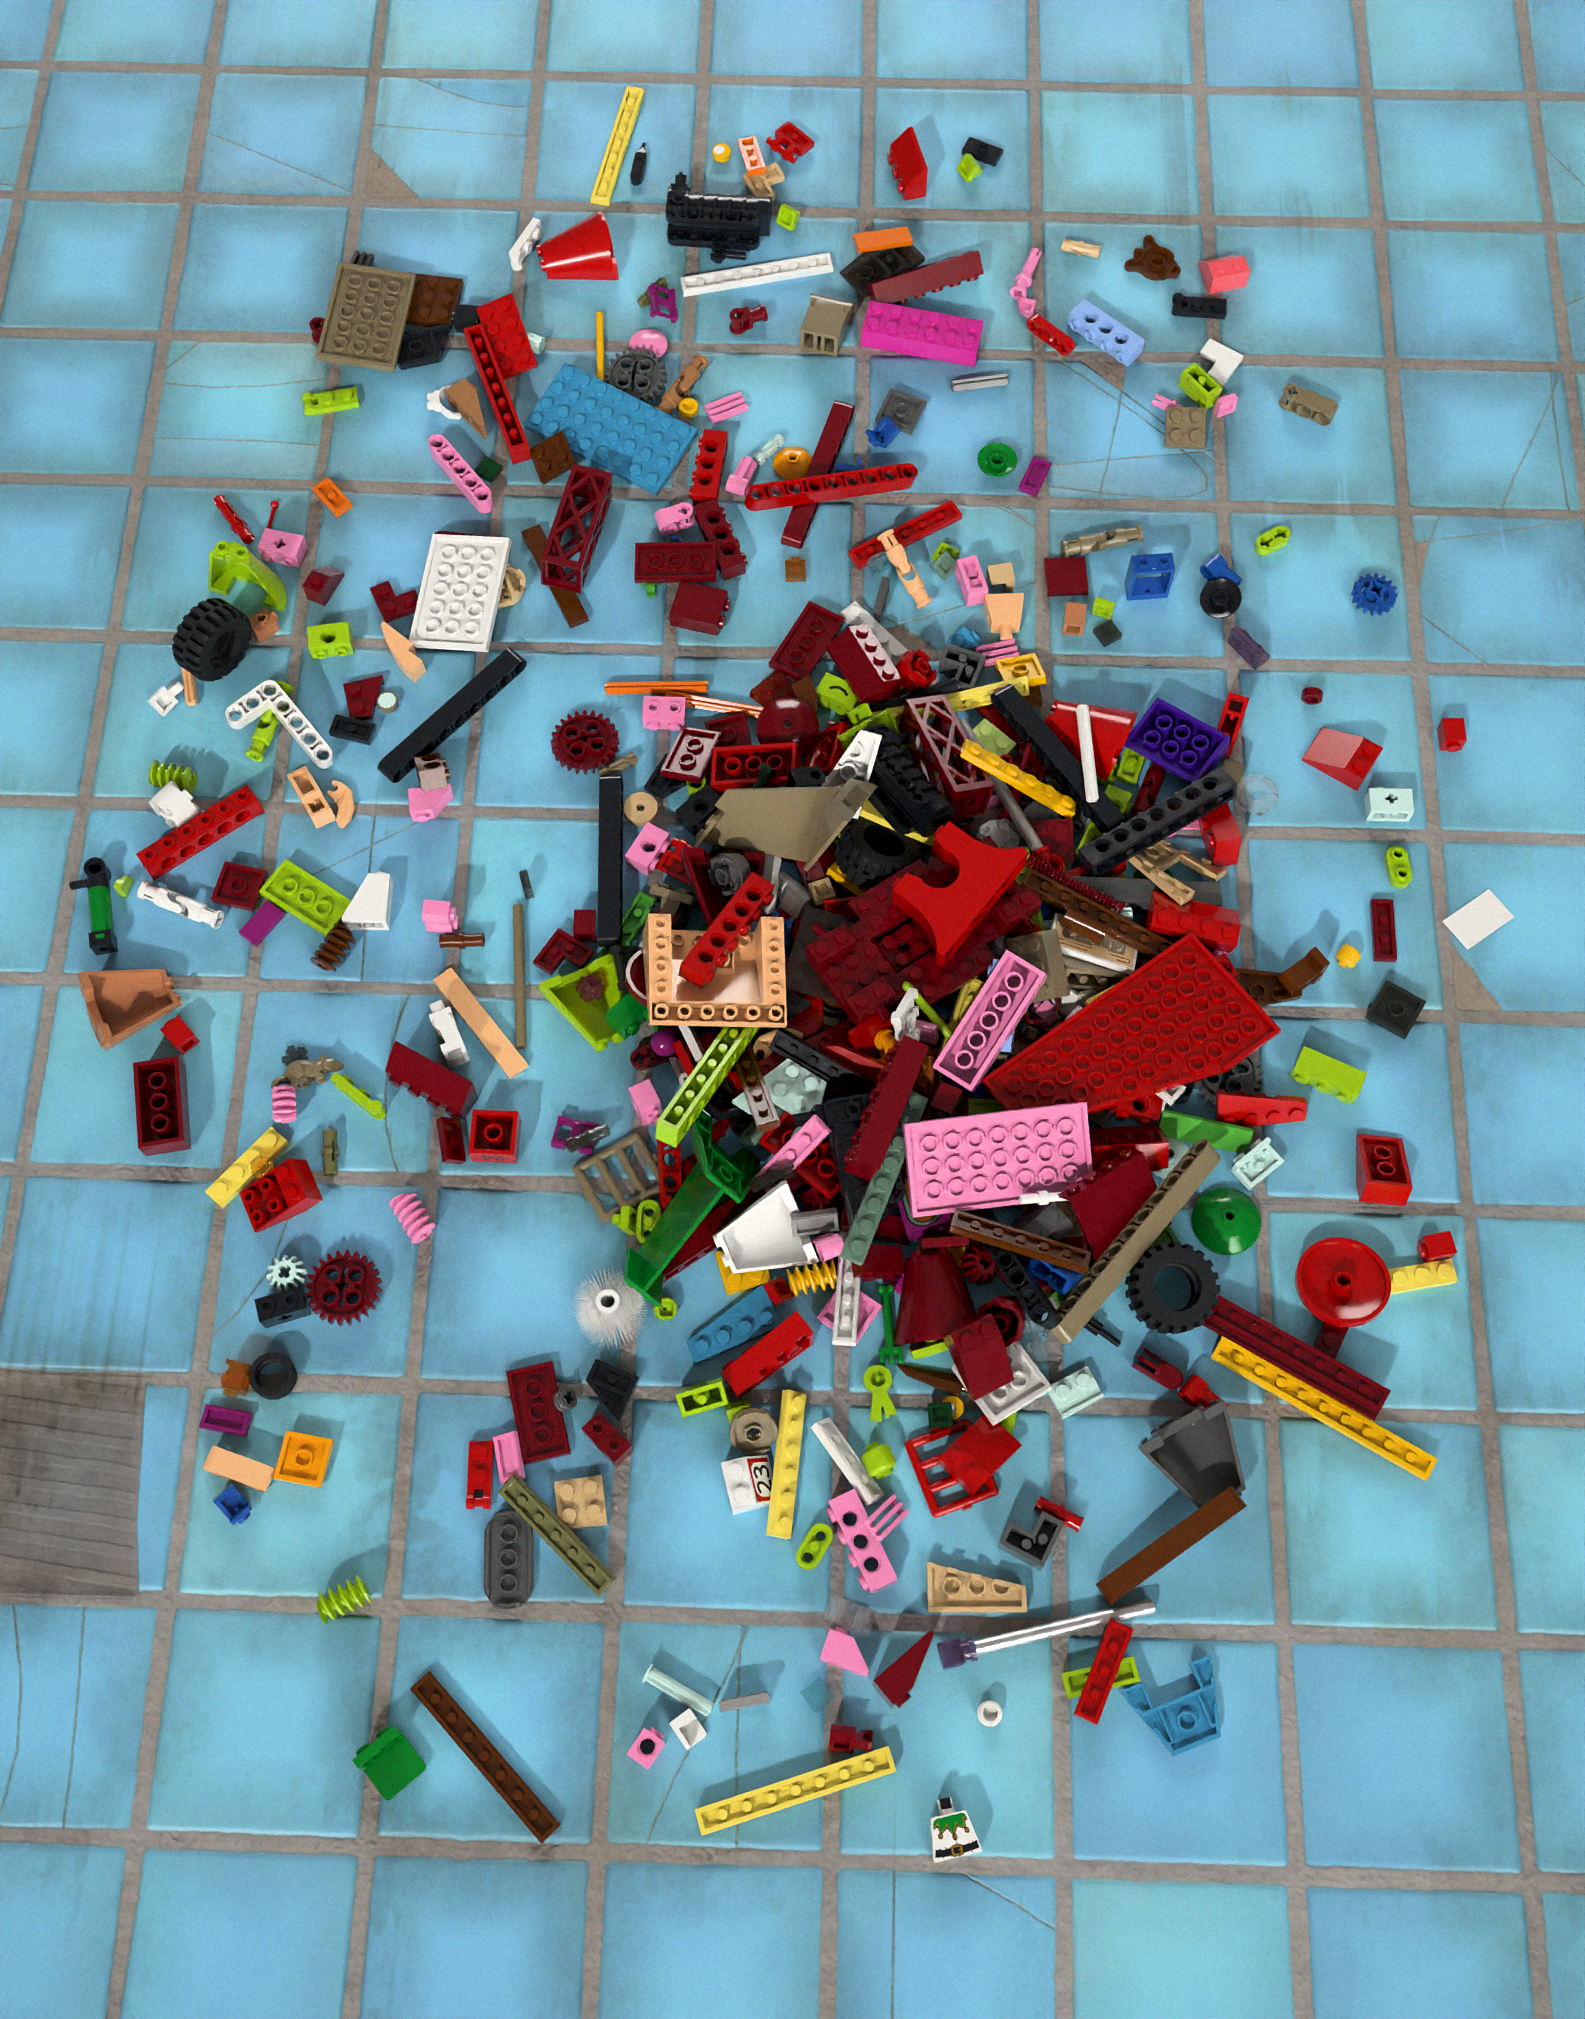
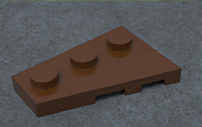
M1236 968L1238 973L1236 981L1259 1006L1298 1000L1302 996V990L1296 995L1291 996L1277 979L1282 973Z

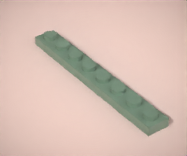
M911 1091L881 1168L867 1185L839 1255L840 1257L859 1266L864 1263L906 1157L902 1123L920 1121L928 1098Z

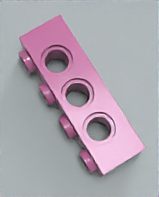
M850 1490L829 1500V1508L826 1509L831 1522L836 1521L840 1529L837 1531V1535L841 1544H847L850 1550L847 1556L852 1567H858L861 1574L858 1580L864 1591L868 1589L871 1595L896 1583L898 1578L880 1541H877L863 1523L868 1518V1515L856 1490ZM845 1515H854L857 1522L853 1526L846 1525L843 1522ZM856 1537H864L867 1540V1546L862 1549L857 1548L853 1543ZM868 1559H873L877 1562L878 1568L875 1571H868L864 1567V1562Z

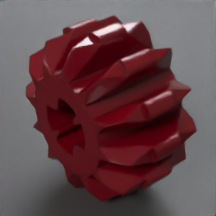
M983 1245L967 1249L960 1258L963 1263L959 1267L965 1271L962 1276H968L969 1283L975 1282L977 1286L992 1282L994 1277L997 1276L998 1270L996 1268L998 1267Z

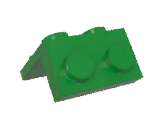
M389 1726L384 1727L377 1733L376 1737L378 1739L371 1745L366 1743L356 1751L357 1756L352 1760L358 1769H362L385 1800L393 1799L426 1770L425 1762L396 1726L391 1728Z

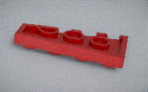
M1217 1089L1216 1121L1243 1127L1306 1121L1307 1101L1304 1097L1284 1095L1268 1097L1264 1093L1248 1095L1244 1091L1228 1093L1224 1089Z

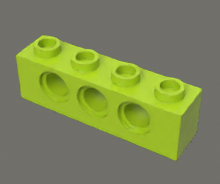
M1108 784L1105 794L1123 815H1128L1133 805L1130 802L1132 793ZM1090 821L1074 855L1075 862L1073 863L1079 866L1081 865L1079 863L1078 849L1102 835L1092 821Z

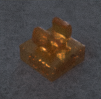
M791 557V560H785L786 582L806 581L805 560H799V557Z

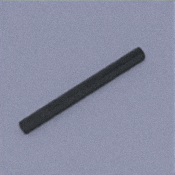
M955 677L872 706L870 710L871 712H877L885 708L903 706L907 699L947 694L960 689V683L958 678ZM848 715L840 718V722L844 721L847 725L850 723L853 727Z

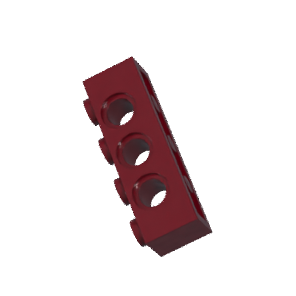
M716 499L693 506L694 519L704 540L717 541V569L722 580L725 581L746 574L745 565L748 564L746 555L740 552L739 540L737 537H733V528L730 521L725 519L726 514L723 506H719Z

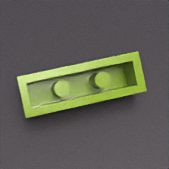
M1303 1046L1290 1074V1077L1300 1084L1311 1085L1321 1093H1329L1336 1096L1342 1102H1350L1352 1104L1357 1099L1367 1076V1073L1306 1046Z

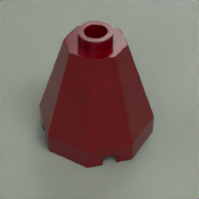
M997 1296L978 1308L977 1317L984 1314H992L1002 1335L1005 1348L1013 1342L1021 1340L1025 1328L1026 1313L1016 1296Z

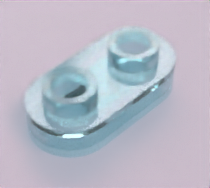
M887 551L876 554L868 560L867 566L872 573L880 574L886 569L894 567L885 554Z

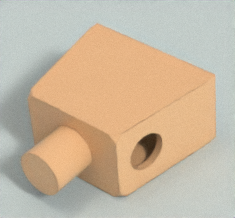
M1024 593L985 594L983 609L991 633H1000L1002 641L1012 639V633L1019 632Z

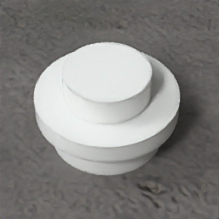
M992 1700L982 1702L977 1710L978 1720L987 1727L997 1725L1002 1719L1000 1705Z

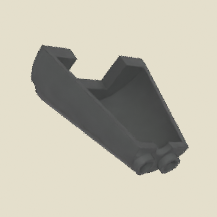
M1222 1399L1209 1401L1208 1404L1210 1406L1205 1408L1199 1404L1170 1418L1150 1432L1152 1437L1149 1440L1145 1437L1138 1445L1140 1451L1198 1508L1204 1506L1230 1486H1233L1239 1496L1242 1495V1491L1246 1490L1227 1406Z

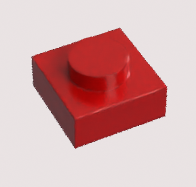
M783 1277L768 1281L763 1286L775 1306L788 1302L795 1296Z

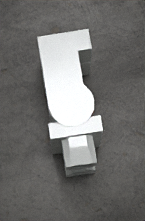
M442 1000L431 1003L429 1006L432 1014H429L437 1036L440 1037L443 1043L440 1045V1048L449 1068L451 1069L471 1061L457 1029L458 1026L450 1006L445 1008Z

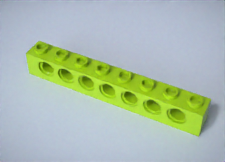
M724 1026L657 1120L656 1139L675 1148L678 1146L760 1027Z

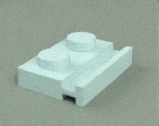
M1087 1366L1051 1385V1390L1047 1392L1062 1420L1104 1398V1394L1100 1391L1096 1380Z

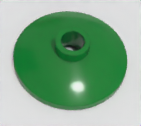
M991 443L979 451L977 463L985 474L992 477H1004L1012 473L1016 468L1017 455L1006 444Z

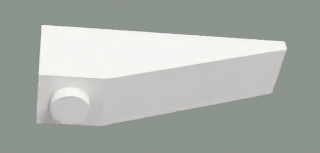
M860 729L821 787L844 786L850 778L869 782L882 735ZM861 807L852 818L858 819Z

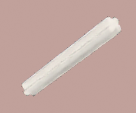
M1080 704L1077 706L1076 713L1086 801L1091 803L1097 802L1099 795L1089 707L1086 704Z

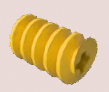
M832 1259L830 1267H828L825 1261H822L820 1269L816 1263L812 1264L811 1271L807 1265L803 1266L802 1272L798 1267H794L793 1274L787 1269L790 1289L796 1297L799 1296L800 1289H802L805 1295H808L810 1287L814 1293H817L819 1285L823 1292L826 1291L827 1284L832 1289H835L837 1277Z

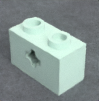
M1382 787L1369 788L1364 797L1366 821H1409L1414 813L1412 789H1404L1403 787H1395L1393 789Z

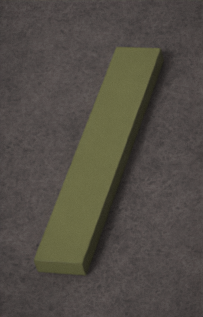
M517 1473L513 1474L498 1491L598 1597L617 1579Z

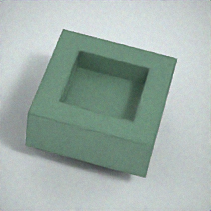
M944 551L930 566L944 581L955 571L956 561L947 551Z

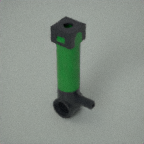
M93 857L84 864L83 869L87 879L71 881L69 887L71 890L88 888L91 933H88L89 947L95 955L118 952L117 938L114 935L110 893L112 874L101 858Z

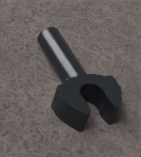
M720 243L712 245L713 253L710 254V258L717 264H721L726 258L746 260V252L728 251L725 249L724 244Z

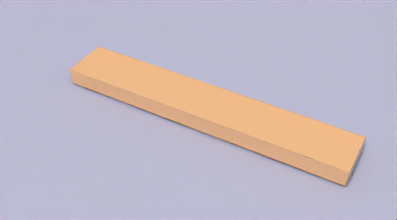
M451 967L433 979L435 985L510 1080L529 1067Z

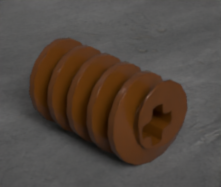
M334 923L335 929L329 930L330 936H325V943L319 945L320 950L314 952L315 957L310 958L314 965L325 971L331 970L336 972L337 969L333 966V963L340 965L341 961L338 959V956L346 957L342 950H351L347 943H356L352 933L338 923Z

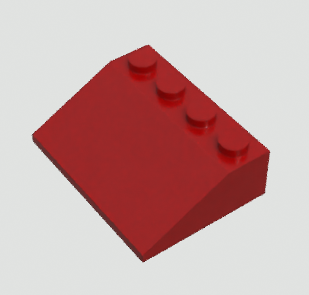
M786 1111L779 1118L781 1127L768 1130L759 1140V1143L774 1155L790 1140L796 1129L795 1125H793V1116ZM827 1136L794 1171L831 1200L840 1191V1186Z

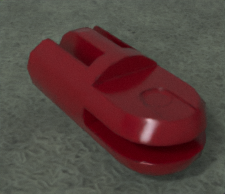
M1141 1348L1144 1354L1158 1361L1160 1365L1158 1366L1138 1354L1136 1359L1154 1370L1155 1373L1149 1372L1134 1362L1131 1367L1168 1389H1177L1182 1385L1183 1373L1179 1368L1147 1348Z

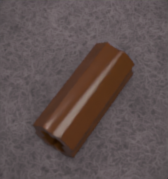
M1068 908L1060 924L1101 945L1109 927L1071 908Z

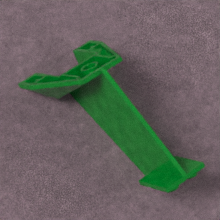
M703 1110L692 1124V1149L697 1157V1163L638 1252H635L632 1248L627 1249L623 1280L629 1287L636 1289L647 1301L652 1302L657 1307L661 1305L664 1274L661 1272L723 1193L725 1192L739 1204L755 1182L754 1176L760 1171V1159L746 1147L730 1156L711 1140L712 1118Z

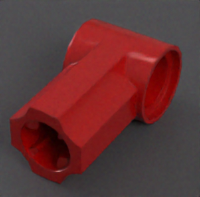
M1192 1374L1178 1391L1180 1398L1191 1406L1201 1404L1205 1408L1210 1406L1208 1404L1209 1401L1221 1399L1209 1389L1208 1384L1202 1378L1195 1374Z

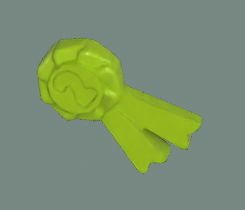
M882 1365L869 1367L864 1373L863 1381L865 1388L873 1393L870 1422L876 1420L881 1423V1407H883L887 1419L890 1415L897 1414L887 1393L892 1384V1375L890 1370Z

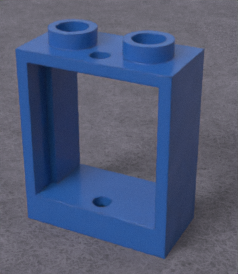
M1172 553L1131 556L1124 582L1127 601L1168 597L1175 573ZM1161 573V576L1136 578L1137 575Z

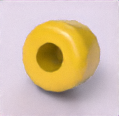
M1344 944L1335 957L1338 960L1337 964L1342 968H1353L1360 960L1361 954L1351 945Z

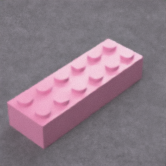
M1006 950L932 1067L974 1093L1047 979L1046 973Z

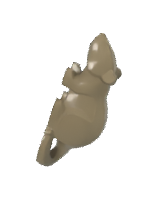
M324 1054L320 1056L319 1060H295L287 1066L282 1076L272 1081L271 1089L280 1084H290L295 1090L311 1087L310 1083L312 1081L323 1084L327 1082L325 1074L340 1071L345 1065Z

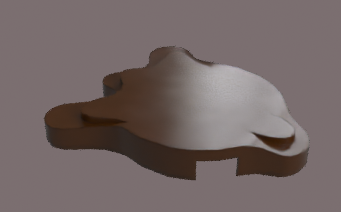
M1151 235L1144 237V249H1134L1133 259L1127 260L1124 265L1126 271L1140 273L1145 278L1154 281L1177 278L1181 272L1180 267L1174 260V254L1167 248L1159 246Z

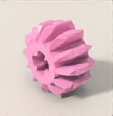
M279 1085L272 1088V1113L275 1122L288 1123L296 1119L295 1088L292 1085Z

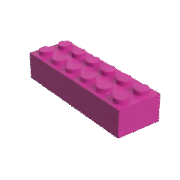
M870 300L862 328L861 346L975 367L982 340L984 321Z

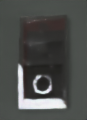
M913 244L910 246L863 252L839 273L864 299L869 297L866 283L916 268L925 261V258Z

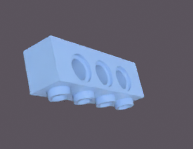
M1083 299L1069 313L1067 326L1128 367L1142 354L1145 343L1143 338L1086 299Z

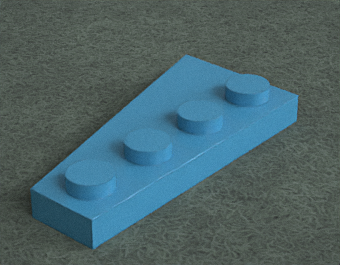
M761 1284L686 1342L696 1365L759 1338L781 1324L773 1304L763 1287L764 1284Z

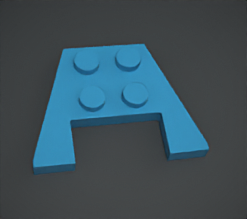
M1211 1654L1189 1663L1199 1689L1162 1705L1152 1706L1142 1682L1120 1691L1122 1696L1172 1756L1221 1737Z

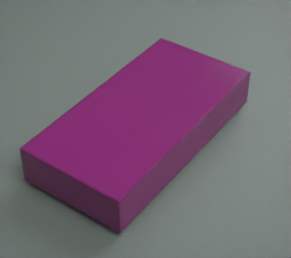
M1033 456L1021 480L1018 491L1037 497L1052 463Z
M267 901L243 926L239 934L257 947L284 918L285 913Z
M205 1404L199 1428L247 1438L253 1414Z

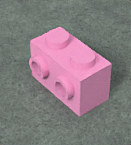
M644 696L643 728L678 731L682 726H686V697Z

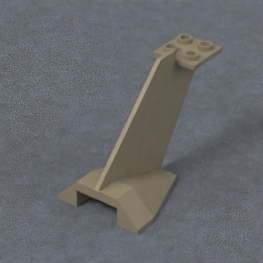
M850 778L844 786L727 789L715 804L718 808L717 811L712 814L705 823L704 828L694 837L697 841L693 848H698L704 842L751 852H764L766 855L806 862L804 870L808 872L878 786L873 783Z

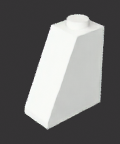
M381 871L367 874L342 916L345 928L348 930L390 929L394 884L390 874Z

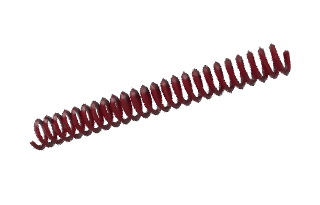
M1032 855L1027 859V868L1031 866L1032 869L1035 868L1036 871L1043 872V875L1047 874V877L1051 876V879L1059 880L1060 884L1063 881L1062 885L1065 886L1067 883L1066 887H1070L1074 891L1079 889V894L1083 891V896L1087 893V898L1091 895V900L1094 897L1095 902L1099 899V904L1103 901L1102 906L1107 903L1106 908L1111 905L1110 910L1115 907L1114 912L1118 910V914L1127 905V903L1123 905V901L1119 903V899L1115 901V897L1111 899V895L1107 897V893L1103 895V891L1099 894V889L1095 892V887L1091 890V885L1087 888V883L1083 886V881L1079 884V879L1075 882V877L1071 880V875L1067 878V873L1063 876V871L1059 874V869L1055 872V867L1051 870V865L1047 869L1048 864L1040 863V859L1036 861V857L1031 861Z

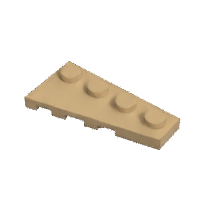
M926 1562L928 1613L1027 1612L1026 1586Z

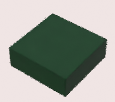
M485 457L474 469V472L479 477L492 483L503 468L501 464Z
M951 1402L927 1403L929 1429L953 1427Z

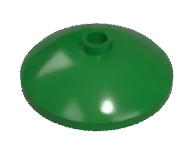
M1216 1188L1203 1194L1196 1202L1192 1211L1191 1224L1196 1238L1208 1250L1221 1255H1236L1249 1249L1258 1238L1261 1229V1217L1255 1203L1244 1193L1232 1188ZM1225 1214H1231L1233 1219L1228 1220Z

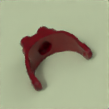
M1058 998L1054 999L1056 1011L1051 1018L1044 1021H1035L1024 1014L1022 1019L1028 1025L1037 1028L1040 1033L1047 1034L1061 1024L1063 1020L1059 1013L1060 1005Z

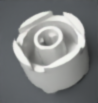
M173 781L168 782L149 801L159 817L162 816L166 820L165 823L174 830L202 812L195 803L191 802L193 797L186 790L180 791Z

